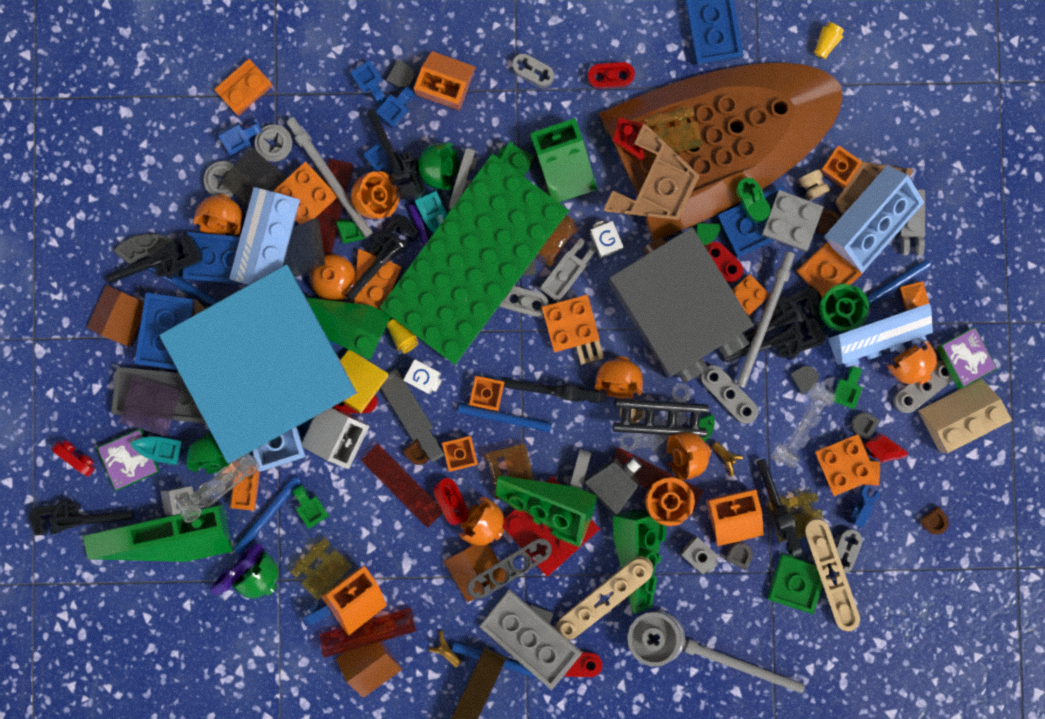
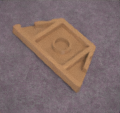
M862 162L847 186L843 188L835 200V204L842 216L887 165ZM892 167L907 174L909 177L914 171L911 168Z

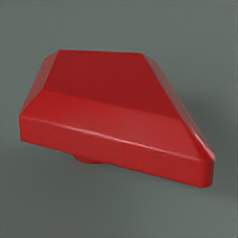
M619 117L613 142L643 161L644 148L634 144L642 128V123Z
M881 433L865 444L870 450V455L873 458H878L881 463L902 459L908 455L906 450Z

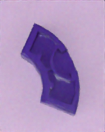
M258 543L243 552L238 557L237 563L231 569L227 567L217 578L210 591L215 596L228 591L245 571L254 566L265 548Z

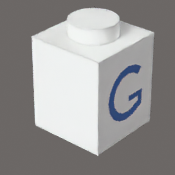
M603 220L593 225L594 229L590 230V236L600 259L622 251L623 245L613 221L607 223L606 220Z
M417 360L413 361L404 378V381L428 394H431L432 391L436 392L442 383V379L439 378L441 373Z

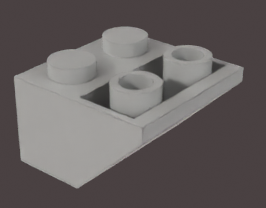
M332 407L312 418L301 443L303 448L323 459L349 469L369 429V425L355 416Z

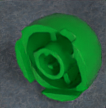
M432 143L422 151L420 158L417 159V170L423 182L431 188L451 190L455 185V182H452L453 175L458 176L459 161L457 151L451 148L453 146L452 143Z
M846 284L831 287L824 293L819 304V313L822 321L829 328L840 332H848L859 328L866 321L869 310V302L865 293L856 286Z
M206 433L204 437L195 440L187 453V468L193 472L199 473L200 468L206 469V474L224 473L231 471V466L236 467V460L232 463H227L212 433Z
M262 552L254 566L245 571L233 583L232 587L245 598L255 599L261 598L265 594L267 596L271 595L277 588L276 582L279 576L277 563L268 553Z

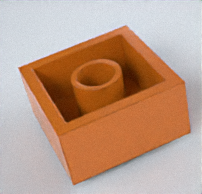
M838 145L820 171L822 175L844 188L854 176L862 161Z
M751 274L746 276L732 289L747 315H750L770 295Z
M475 376L469 405L499 411L505 382Z
M471 436L442 443L449 472L478 465Z

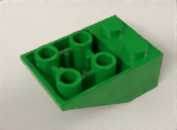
M575 118L530 133V140L549 195L553 199L561 203L597 190L586 148Z

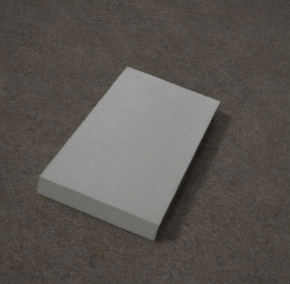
M511 589L506 592L479 625L484 632L550 690L557 685L583 653Z

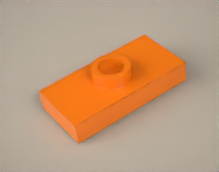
M236 461L230 508L255 511L260 476L256 463Z

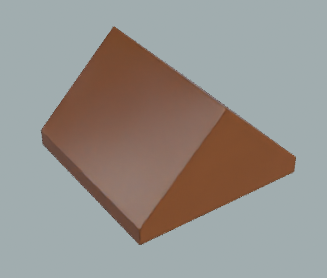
M106 285L87 328L103 337L131 347L141 325L144 301Z
M489 544L484 546L470 545L444 561L467 603L476 599L471 597L467 591L468 582L476 575L499 562ZM496 568L492 576L495 581L501 582L505 579L506 573L502 568ZM487 574L484 575L485 582H474L473 592L482 594V588L487 584L490 585V589L494 587L489 581Z
M376 630L336 658L346 682L363 698L403 669Z

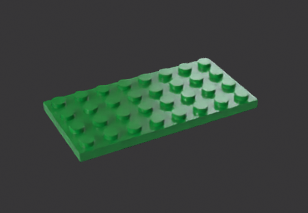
M492 153L380 308L456 365L570 211Z

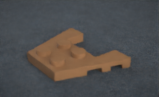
M643 124L634 144L657 154L656 159L637 199L633 200L613 190L604 211L679 220L700 175L656 133Z

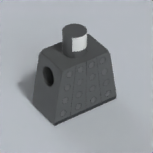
M633 456L624 465L615 457L584 478L583 484L594 495H597V498L616 516L639 486V480L634 474L642 468V465Z

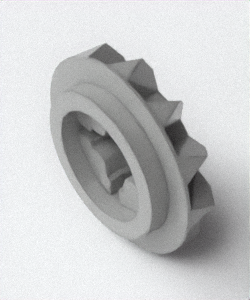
M267 125L256 135V151L266 161L277 163L282 159H286V156L292 152L293 141L291 135L280 125ZM275 138H278L277 142L282 148L274 147L273 150H270L271 146L265 140L274 141Z
M219 161L213 163L206 170L204 185L212 196L224 194L233 197L240 190L241 174L232 163ZM228 175L227 180L231 185L222 184V186H219L220 181L215 176L224 177Z

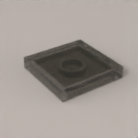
M250 147L221 180L220 184L249 207L254 187L273 192L288 177Z
M311 219L294 227L292 230L283 266L289 265L295 278L325 265L319 220Z

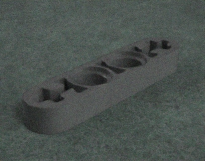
M536 539L476 575L467 584L469 595L477 599L484 598L543 562L551 554L552 548L550 543L545 539ZM537 543L540 546L544 545L546 547L543 550L544 555H534L532 558L535 562L531 563L530 556L525 550L528 549V552L532 553L537 549ZM518 555L526 559V565L523 569H517L513 565V560ZM496 568H502L506 573L505 579L501 582L493 579V571ZM487 574L489 581L494 587L490 589V585L487 584L482 588V594L473 592L474 582H485L484 575Z

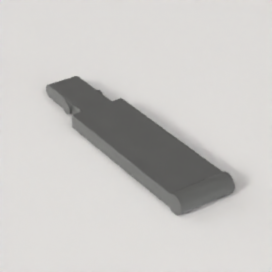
M395 368L388 372L389 377L383 383L381 389L412 440H419L420 446L425 450L433 463L444 456V453L438 445L437 439L430 432L433 429L432 424L400 372Z

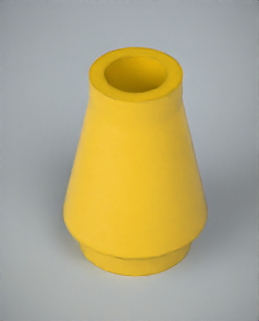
M827 22L826 26H822L816 49L813 53L822 59H826L828 54L843 38L844 30L834 23Z
M395 319L389 321L387 328L397 350H401L403 354L413 350L418 345L417 336Z

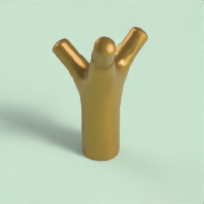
M716 441L711 448L723 459L729 470V476L733 477L735 460H742L743 456L729 452Z
M439 631L441 645L438 648L430 647L429 651L442 655L456 668L462 660L449 648L443 631Z

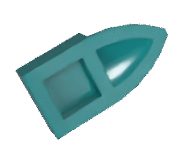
M433 190L424 194L420 199L414 200L424 222L435 233L447 214L437 191Z
M144 437L132 442L131 446L140 455L154 462L177 466L182 441L161 437Z

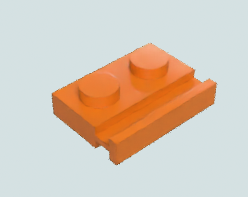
M248 59L214 90L240 116L273 85L254 63Z

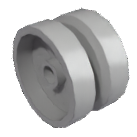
M664 611L649 612L636 618L630 626L627 636L628 647L632 655L642 664L651 667L662 666L676 659L682 652L685 644V632L680 621L672 614ZM658 634L660 636L659 642L654 640V635Z

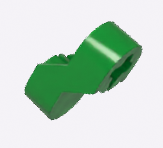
M742 179L736 187V194L741 201L744 212L751 221L755 223L763 222L770 214V206L764 197L763 191L755 179Z

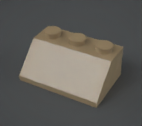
M979 379L918 410L940 453H949L1012 421L1002 400L983 379Z

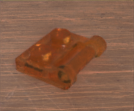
M566 215L538 252L539 260L548 267L552 266L555 262L553 259L558 255L561 248L578 231V228L575 226V220Z
M525 444L484 454L485 461L488 460L495 491L497 478L499 475L501 476L498 457L504 456L509 477L535 481ZM494 493L495 500L500 499V498L497 497V496L495 495V493Z

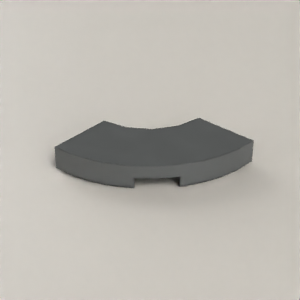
M159 234L136 235L120 243L113 251L128 264L133 265L151 257L164 248L167 243L175 240Z

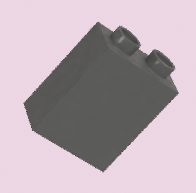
M693 227L616 273L607 282L666 378L678 373L685 384L709 369L702 357L718 348L723 357L727 358L749 344L743 332L754 325Z

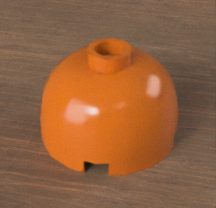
M373 171L364 174L354 182L352 187V205L365 218L381 219L388 217L396 210L399 203V197H396L397 185L392 186L390 176L385 172Z
M224 194L210 196L198 205L194 216V225L196 226L198 223L200 230L206 234L226 235L233 233V236H238L242 227L243 214L239 205L229 196Z
M328 254L320 257L312 265L309 281L313 291L320 298L340 301L347 298L345 294L356 283V270L353 264L345 257L338 254Z
M928 340L922 341L924 346L918 348L917 345H914L893 359L895 361L894 365L887 364V368L898 381L905 384L918 382L922 385L932 378L930 374L936 368L937 356Z
M618 356L605 362L599 368L595 389L600 393L601 389L607 391V396L615 398H633V393H638V396H640L643 389V375L640 368L635 363L629 361V358Z
M691 432L678 433L675 436L670 435L667 440V455L671 454L673 459L669 464L678 479L689 480L701 475L706 470L711 450L709 445L698 434Z
M667 477L659 479L650 486L646 493L645 504L649 515L656 522L667 526H675L683 523L688 516L690 517L694 509L695 500L692 490L684 481Z
M481 497L479 500L482 503L479 506L474 504L470 508L468 519L461 523L460 528L464 529L463 534L459 533L460 538L475 546L490 544L494 539L498 540L504 532L503 512L499 506L487 497Z

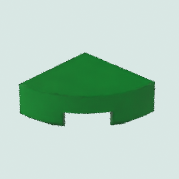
M346 219L337 220L336 223L343 244L365 239L355 222Z
M696 224V234L704 246L711 243L718 236L721 224Z
M713 414L700 418L699 427L707 429L706 437H701L705 442L711 436L714 429L715 419Z

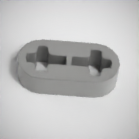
M519 54L514 58L513 71L517 76L539 88L551 86L554 80L552 68L527 54ZM524 61H527V67L532 70L530 71L524 68L521 71L519 70V65L517 63H523ZM535 71L540 74H543L544 71L547 72V77L549 78V80L544 79L543 82L539 81L540 76L537 75Z
M580 449L570 486L582 489L591 452Z
M852 529L843 530L835 545L840 559L843 558L846 552L844 560L848 563L847 566H843L845 573L852 570L862 545V536L859 532ZM853 534V539L856 542L855 544H850L848 550H846L848 542L845 541V537H850Z

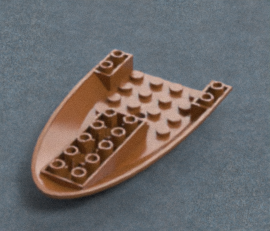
M759 63L713 71L678 81L603 111L598 116L607 136L610 135L612 141L619 117L642 123V126L643 124L647 125L700 175L679 220L646 216L645 223L654 241L661 236L665 238L696 225L740 203L741 201L736 194V187L742 179H755L761 189H763L803 160L833 126L841 108L842 88L832 75L818 68L793 63ZM774 106L783 107L784 114H777L774 111ZM733 123L736 126L739 125L741 133H734L730 129V125ZM689 140L697 141L700 146L699 150L696 152L689 151L686 146ZM613 142L638 197L657 154L644 149V160L641 161Z

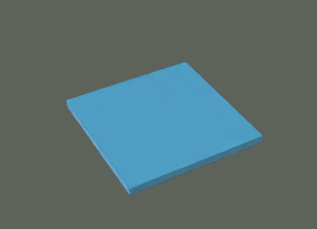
M289 265L279 268L159 335L228 464L357 394L353 383Z

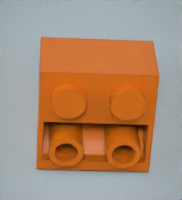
M431 51L420 70L414 86L416 96L460 111L476 67Z
M748 489L706 499L717 546L764 535L762 511L756 489Z
M365 566L358 567L320 596L348 635L387 606L379 585Z

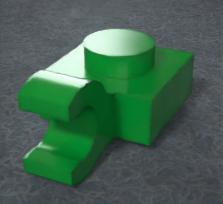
M850 366L846 381L843 379L838 380L830 401L855 410L863 387L856 385L862 372L861 368Z
M303 485L293 491L301 503V506L296 511L308 529L330 516L318 496L310 499Z

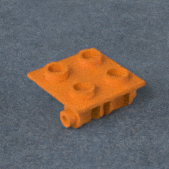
M306 161L273 191L300 199L295 220L302 228H305L337 198L336 194Z
M588 294L542 307L554 353L600 340Z
M859 434L833 445L822 447L815 452L833 496L877 478Z

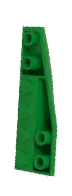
M224 505L83 536L87 558L92 560L188 562L233 552Z

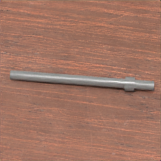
M294 117L290 118L287 124L295 134V140L299 146L304 147L364 237L371 236L373 234L372 230L353 207L352 201L312 144V138L308 132L303 131Z
M786 251L780 268L776 270L774 285L736 383L740 387L745 388L783 285L785 282H788L791 274L789 269L795 256L794 253Z
M689 638L685 640L683 647L685 653L703 656L799 693L804 691L805 684L698 645L697 641Z

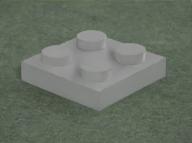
M779 190L761 236L807 252L824 207Z

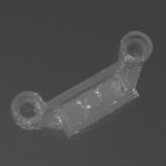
M816 381L807 394V397L813 400V402L808 406L787 444L784 445L780 442L773 451L771 459L779 464L782 462L794 469L800 460V456L797 455L799 448H804L810 439L808 435L812 427L815 428L822 418L820 412L825 405L830 407L837 395L827 390L824 384Z
M683 383L675 385L671 391V402L687 403L691 397L690 387ZM678 389H681L684 392V396L682 398L677 396ZM660 411L654 417L653 425H667L668 411ZM685 412L677 413L676 426H681L688 420ZM624 433L619 439V445L625 451H633L636 448H650L654 451L670 435ZM627 437L632 439L630 446L624 444V440Z
M248 453L232 462L229 466L222 468L218 475L209 482L203 483L194 494L188 496L186 493L178 495L174 502L179 508V513L183 520L187 523L196 520L202 513L200 508H208L245 479L244 476L254 474L260 467L257 459Z

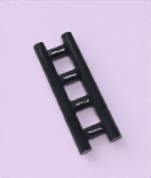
M615 398L614 407L622 408L621 423L613 422V432L674 436L678 433L691 432L698 434L700 437H706L707 429L700 428L699 424L700 413L707 414L709 411L708 404ZM631 409L645 410L644 424L630 423ZM655 410L668 411L667 425H653ZM678 412L691 413L690 427L676 426Z

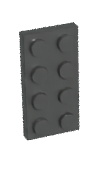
M116 367L111 414L206 423L180 373Z

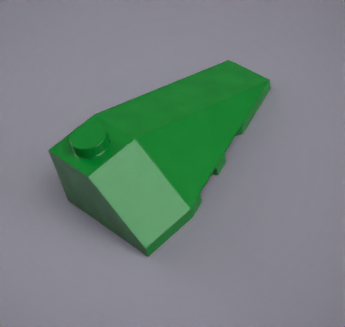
M307 298L330 341L369 360L373 357L390 321V315L371 305Z
M500 475L497 478L495 493L497 497L517 511L524 510L533 516L534 519L532 521L540 525V523H543L553 530L551 534L558 539L578 547L581 546L594 513L597 495L573 486Z
M628 510L616 516L613 515V539L621 568L639 556L648 558L653 564V572L649 580L628 596L632 612L635 614L652 608L657 578L654 576L657 563H661L662 555H658L660 543L665 541L666 525L659 524L652 519L647 510Z

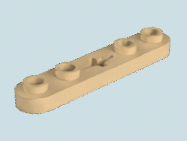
M811 518L805 523L804 531L834 619L840 629L852 631L859 626L860 616L831 531L826 521L822 518ZM829 563L834 572L839 571V573L835 575L837 582L836 585H834L830 577H826V575L829 574V569L827 566V564Z
M643 556L632 559L562 615L557 623V630L567 639L576 638L649 580L653 572L651 561ZM613 591L608 599L609 603L603 601L596 606V603L600 600V594L605 596Z

